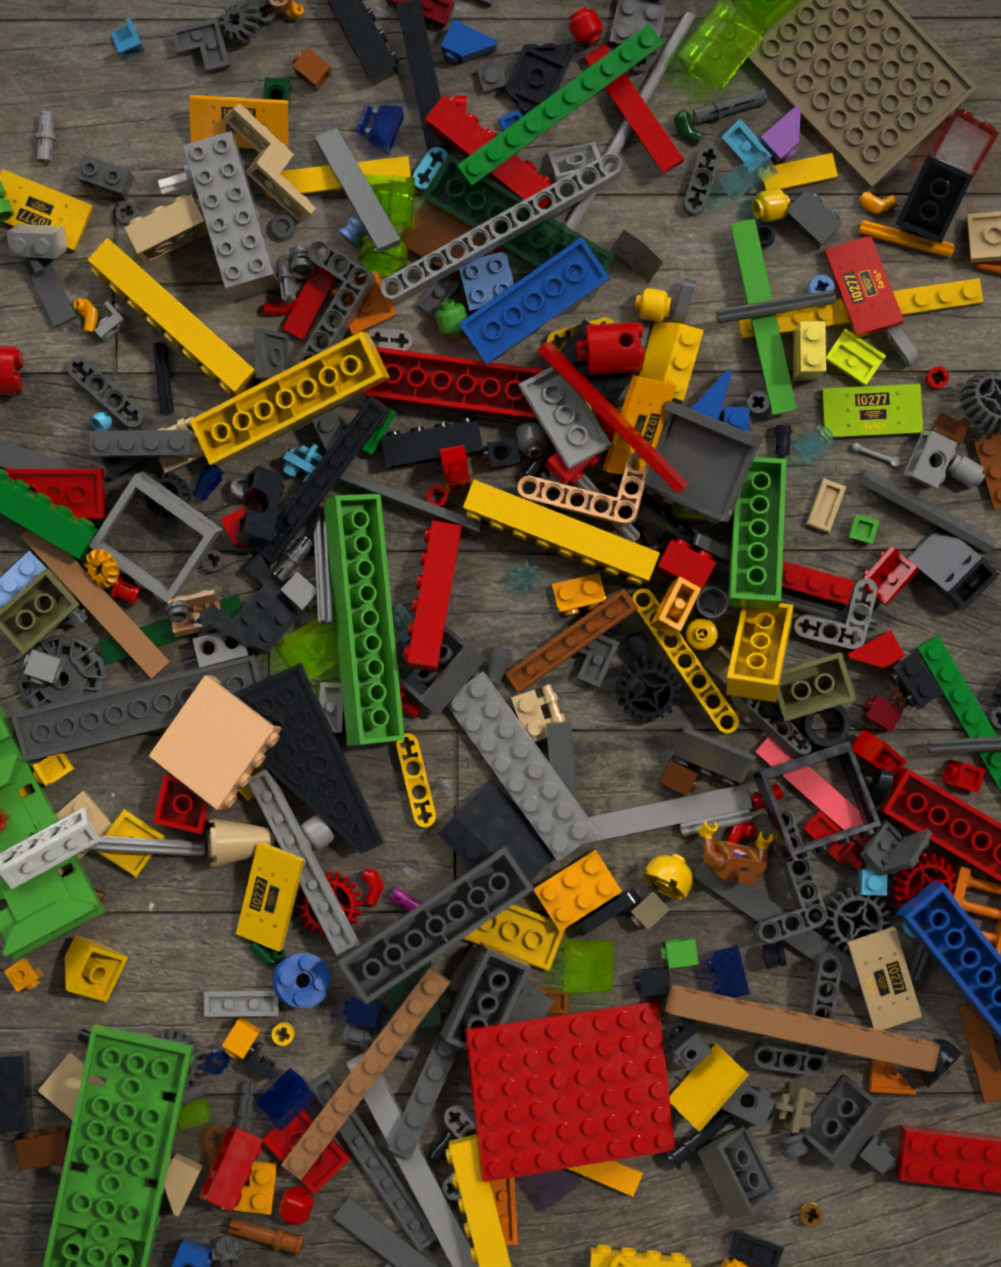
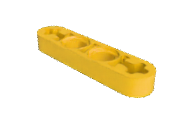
M405 733L404 737H408L410 741L414 740L415 745L411 746L412 754L418 753V757H410L404 761L403 755H408L407 749L401 748V743L404 740L396 742L413 817L419 826L429 827L435 822L436 811L419 741L413 734ZM410 761H416L420 764L421 769L417 775H410L407 772L406 766ZM416 785L425 787L426 796L424 798L416 799L413 796L412 790ZM429 800L430 805H425L427 813L431 812L432 817L428 819V823H424L423 819L419 820L418 815L422 814L421 807L415 808L414 803H423Z

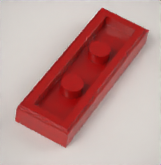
M316 264L314 265L315 273L307 279L282 328L283 331L303 341L306 340L337 279L336 276Z

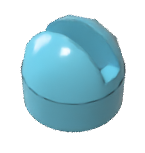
M99 412L90 418L91 425L96 431H107L112 425V419L110 416H107L106 412Z

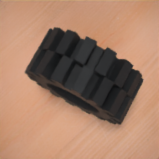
M165 472L161 473V475L156 474L153 476L154 480L162 486L173 487L176 490L177 496L189 504L188 501L191 499L190 489L182 478L173 473L168 474ZM144 495V500L147 502L146 505L153 513L165 518L177 517L148 495Z

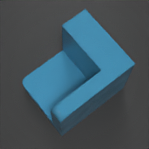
M130 18L125 19L128 24L127 26L111 33L122 60L145 51Z

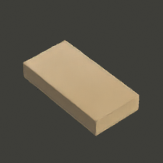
M823 478L806 525L830 533L846 486Z

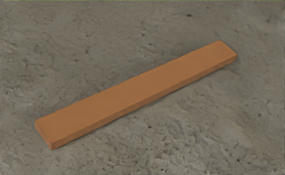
M27 530L21 536L151 679L155 678L171 663L102 587H99L96 581L92 582L91 575L86 574L87 571L71 554L30 530Z

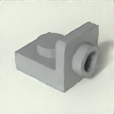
M109 301L104 304L113 315L110 317L106 316L97 324L98 327L95 329V332L105 342L128 324L123 318L126 313L117 303L112 306Z

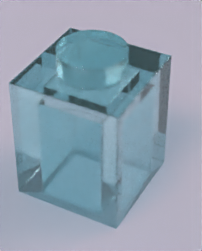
M818 424L793 446L806 462L810 464L835 443L832 439L834 434L827 426L823 427L821 424Z

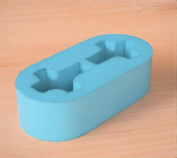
M431 148L414 172L413 183L419 191L427 192L431 190L447 167L448 155L443 148ZM439 154H441L443 162H437L434 168H432V156L434 155L437 157ZM430 171V174L428 175V180L430 182H424L421 185L419 176L424 177L426 173Z

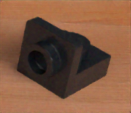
M678 1016L684 1022V1025L682 1027L680 1025L675 1026L668 1033L670 1037L667 1039L674 1050L678 1049L697 1032V1029L694 1027L697 1023L695 1019Z
M260 1041L257 1046L252 1044L245 1056L249 1059L246 1066L272 1081L279 1068L275 1067L276 1063L266 1056L258 1057L265 1043Z

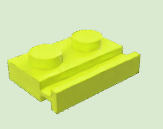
M845 328L827 354L826 361L863 386H866L886 355L861 338H856L855 334Z

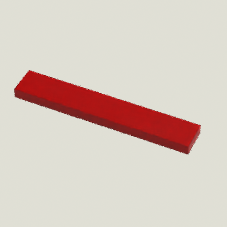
M604 43L584 57L585 61L591 67L610 53V50ZM623 74L605 88L663 175L684 162V158L626 74Z

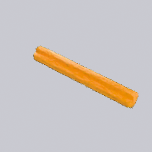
M865 220L861 222L859 227V234L871 235L872 238L945 257H951L954 252L955 245L953 243L942 241L940 244L919 234Z

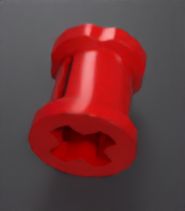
M118 577L117 582L113 586L111 598L115 599L118 597L135 606L142 588L138 585L134 586L124 582L123 578Z

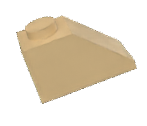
M178 1153L173 1159H170L165 1182V1190L173 1214L179 1216L203 1168V1165Z

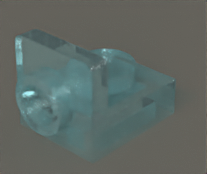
M398 603L392 608L394 633L397 635L395 637V645L398 642L405 644L412 638L408 636L410 621H415L404 606Z

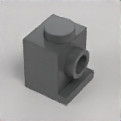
M873 1135L858 1155L880 1173L884 1174L886 1171L889 1172L894 1168L897 1159L890 1154L892 1149L882 1140L877 1143L879 1139Z

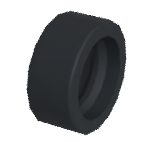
M841 705L828 708V710L834 711L840 719L839 732L834 737L828 739L818 737L812 729V719L817 712L803 716L802 730L812 744L820 747H832L841 744L846 739L851 728L850 717Z

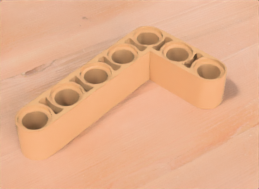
M637 453L631 454L626 463L617 498L533 476L523 477L518 483V491L523 499L530 502L621 525H630L637 518L650 466L645 462L644 469L641 471L634 470L631 467L632 462L636 459H643ZM534 483L536 485L535 492L530 495L523 492L525 484ZM629 483H635L639 486V491L635 495H629L625 492V487ZM550 489H558L560 491V497L557 500L551 501L547 498V493ZM575 495L584 497V503L579 507L572 506L571 499ZM599 501L607 502L609 505L608 510L604 513H598L595 510L596 503ZM621 508H631L633 511L632 516L629 519H622L619 516Z

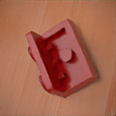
M892 545L888 550H884L880 554L878 562L873 568L865 571L862 579L869 578L876 583L878 587L876 599L887 607L919 569L915 564L902 556L897 548ZM865 583L864 590L868 593H873V590L869 588L870 584Z

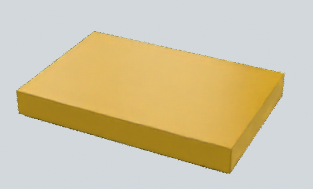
M717 1044L711 1048L712 1053L702 1060L669 1096L670 1103L699 1132L749 1076Z

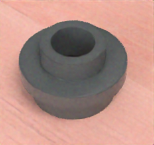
M174 600L165 608L166 615L169 616L171 621L175 622L187 619L191 610L190 605L182 600Z
M77 607L67 616L64 623L66 625L69 624L71 628H75L88 618L85 613L86 609H79Z

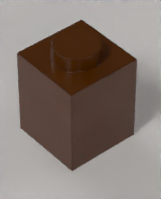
M669 760L659 783L687 796L689 792L693 794L699 780L696 779L697 773Z

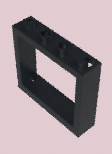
M850 741L760 770L753 775L784 859L792 857L796 861L808 856L807 851L815 849L816 853L828 850L830 849V843L837 841L838 845L853 841L851 836L857 834L861 838L874 834L873 829L881 825ZM839 757L864 824L793 847L769 780Z

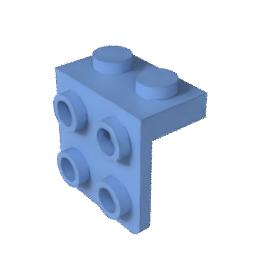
M504 252L480 257L459 269L469 315L514 285L507 255Z

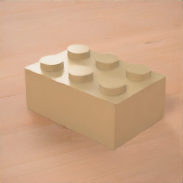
M181 195L175 198L172 204L166 207H156L151 211L150 215L144 218H134L129 222L128 226L124 227L137 254L145 264L209 233L206 221L192 195Z

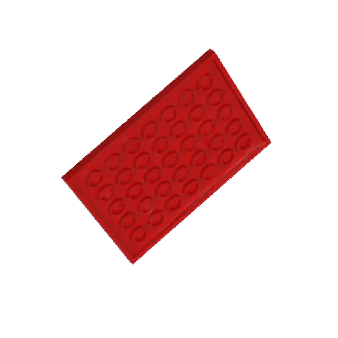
M659 1001L641 1002L465 1029L482 1182L662 1153L675 1148Z

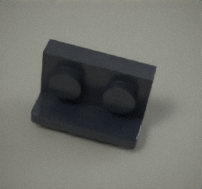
M916 652L911 653L889 668L892 673L890 674L891 680L897 687H902L906 693L904 698L912 708L922 709L926 704L943 693Z

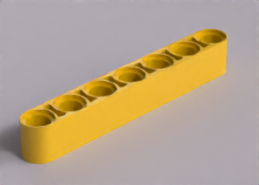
M637 590L632 595V599L639 608L636 610V613L715 728L722 733L734 732L739 725L737 715L679 632L674 635L677 639L675 647L669 648L665 645L664 638L667 634L650 625V617L656 614L660 606L659 602L650 590ZM637 595H647L649 598L648 606L640 607L636 603ZM685 654L690 657L691 664L688 668L679 666L678 658L680 655ZM695 675H701L705 680L704 686L700 689L695 688L692 684V679ZM710 695H715L719 700V704L715 709H710L706 704V699ZM725 715L730 716L733 721L729 729H723L720 725V720Z

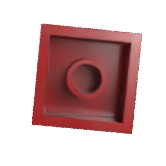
M681 539L671 540L667 544L655 570L673 580L682 577L702 590L716 564L715 561L711 560L713 556L702 550L695 552L689 549L690 544Z
M164 774L153 823L202 834L206 832L212 805L174 775Z

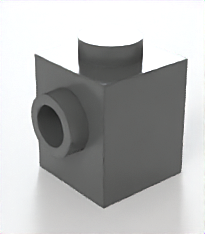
M697 1032L678 1049L674 1050L672 1048L675 1054L672 1057L681 1069L686 1066L689 1071L712 1053L710 1047Z

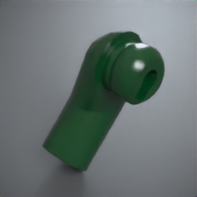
M679 111L674 119L678 135L699 144L703 133L691 127L690 113L688 111Z
M254 942L249 947L252 953L264 964L280 963L286 955L284 949L276 951L271 948H265L257 942Z

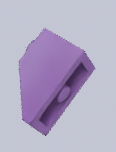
M798 105L760 138L764 146L773 154L771 158L777 165L782 160L788 162L797 153L795 149L799 143L801 108Z

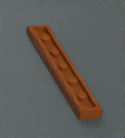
M623 588L507 671L505 676L517 693H521L639 609L626 589Z

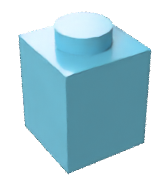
M859 868L857 870V887H860L861 895H887V874L879 877L872 868Z

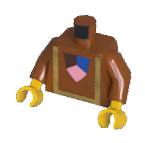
M705 820L699 828V834L705 838L703 840L705 863L723 880L738 882L743 885H753L756 878H760L766 871L769 854L767 849L773 841V835L770 834L768 839L765 840L762 837L763 832L761 831L755 841L756 847L759 848L756 850L754 847L712 839V835L717 831L718 825L713 821L708 827L707 820Z

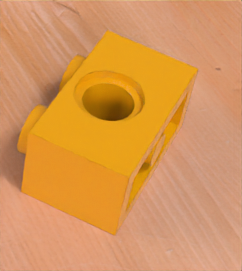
M678 577L671 582L650 625L670 637L680 632L701 588L682 577Z

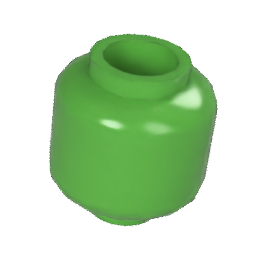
M454 300L440 303V308L435 312L439 332L442 335H447L448 338H456L465 334L459 324L468 317L465 306L462 303H455Z

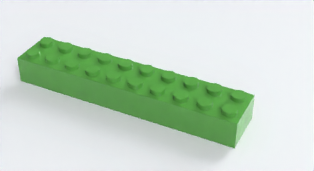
M381 495L333 496L324 499L323 502L347 746L405 740Z

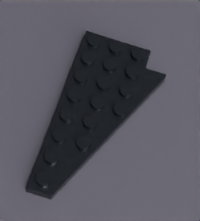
M302 662L233 693V695L272 725L282 728L278 734L280 735L279 740L273 747L267 749L262 764L361 854L383 845L385 841Z

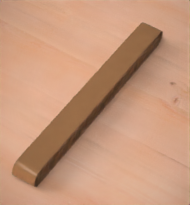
M677 985L670 986L665 1008L666 1012L681 1017L926 1071H935L940 1049L939 1044L928 1040Z

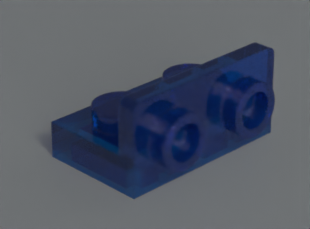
M738 945L709 951L710 958L706 959L709 973H714L716 981L712 983L714 994L732 998L750 994Z
M289 1068L256 1101V1104L267 1113L274 1126L282 1131L317 1095L303 1076Z

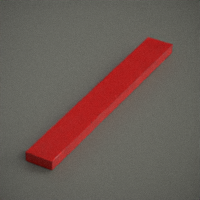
M551 342L544 343L538 349L540 355L676 493L679 494L689 485Z

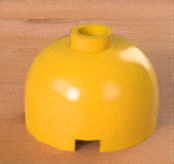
M677 854L655 857L641 875L642 879L650 887L654 883L661 889L658 892L676 900L686 899L693 883L691 870L685 864L686 860Z

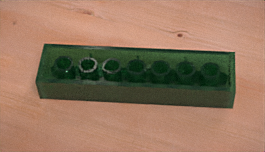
M449 154L422 195L426 203L470 229L478 227L524 201L487 177H484L474 186L470 187L456 169V166L461 161ZM521 212L517 220L525 222L529 219L530 214ZM553 217L501 245L508 254L536 270L582 237L607 275L616 263L615 255ZM500 224L495 232L504 234L507 232L508 226ZM599 288L583 298V300L590 303Z

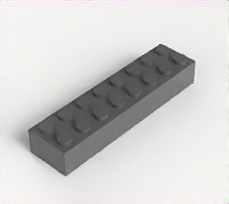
M504 846L346 954L337 963L364 1003L368 1004L534 890V887L507 847Z

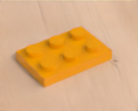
M596 850L533 890L559 932L622 892Z

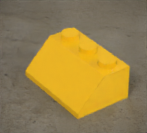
M654 322L645 353L643 370L640 371L639 376L671 382L677 385L672 402L682 405L704 330L681 323Z

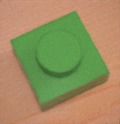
M855 514L848 538L872 545L879 520Z

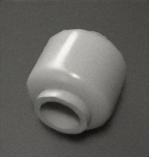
M315 814L300 825L311 849L315 851H320L335 839L334 829L318 814Z

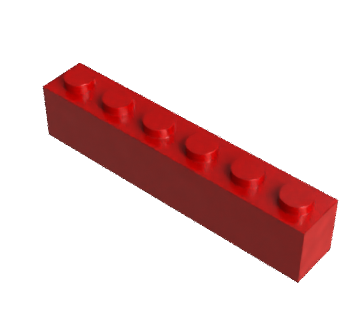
M443 95L426 116L423 123L465 158H468L497 136L491 129L487 128L485 130L478 124L480 122L479 119L472 113L468 112L466 114L459 108L461 105L450 96L447 98ZM517 154L487 175L519 202L555 183L549 177L539 175L536 172L537 168L530 161L521 160ZM542 200L539 207L544 209L550 200Z
M432 520L431 528H426L424 542L428 543L427 552L422 551L420 566H424L423 575L418 574L416 589H420L419 598H414L412 612L416 613L415 621H410L408 636L412 637L410 646H405L403 660H407V668L437 673L462 525Z

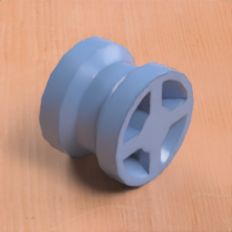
M352 216L348 219L346 227H342L338 231L354 247H358L360 239L368 235L363 225Z
M818 275L808 285L807 293L834 290V283L827 275Z

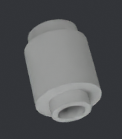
M956 454L946 470L951 473V477L969 488L973 485L978 487L985 477V474L982 473L984 467L965 455L961 457Z

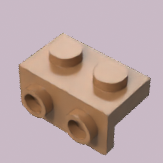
M202 590L197 594L180 595L174 599L167 600V605L174 600H182L188 603L191 609L187 619L178 622L172 621L175 637L214 629L207 625L203 626L197 623L196 620L212 603L221 610L220 600L215 590Z

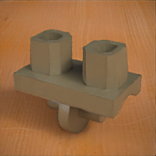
M789 1082L787 1093H783L782 1100L776 1101L773 1106L780 1109L778 1118L782 1119L781 1127L787 1128L794 1133H799V1129H809L811 1118L810 1115L803 1113L804 1105L812 1106L814 1104L816 1094L801 1085Z

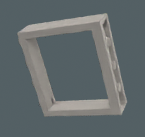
M140 472L133 476L89 547L93 550L102 549L107 551L115 559L120 573L128 574L134 579L135 584L141 588L149 589L154 593V597L157 600L166 603L167 600L174 599L180 595L222 531V528L149 475ZM137 489L204 536L170 589L104 542Z

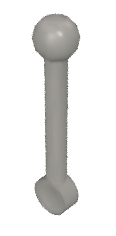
M857 442L852 444L854 452L861 451L890 462L892 467H897L900 464L898 457H887L861 447Z

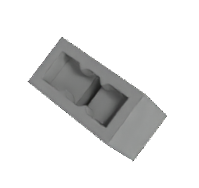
M212 630L199 632L198 638L193 639L199 668L250 655L249 648L239 643L235 649H230L227 646V639L230 636L222 635L218 632L213 633ZM208 641H212L215 645V651L211 655H206L203 651V646Z

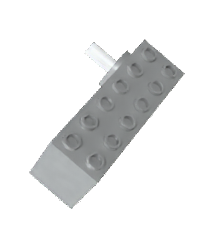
M226 132L183 145L186 158H182L185 173L158 180L162 195L190 187L194 199H199L225 288L234 302L279 289L278 277L248 176L245 173L243 159L232 132Z

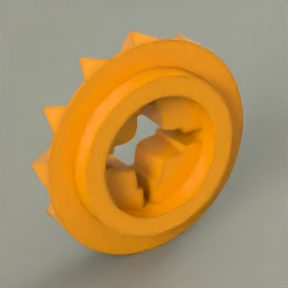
M95 549L86 555L87 561L84 565L88 568L86 574L91 575L92 582L96 581L99 587H109L117 582L119 569L111 554L102 549ZM103 564L101 569L102 573L99 571V565Z

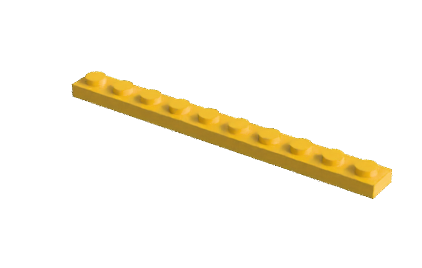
M980 278L893 291L902 316L983 303ZM836 299V302L830 305L776 314L780 334L793 332L797 325L804 321H825V327L851 324L842 299ZM751 319L738 320L741 340L754 338Z

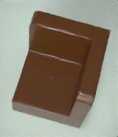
M940 413L931 431L956 442L958 446L962 443L968 431L970 421L965 418L957 420L947 414Z

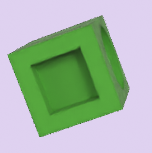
M693 937L664 941L665 947L660 948L662 963L667 962L668 968L699 965L696 941Z

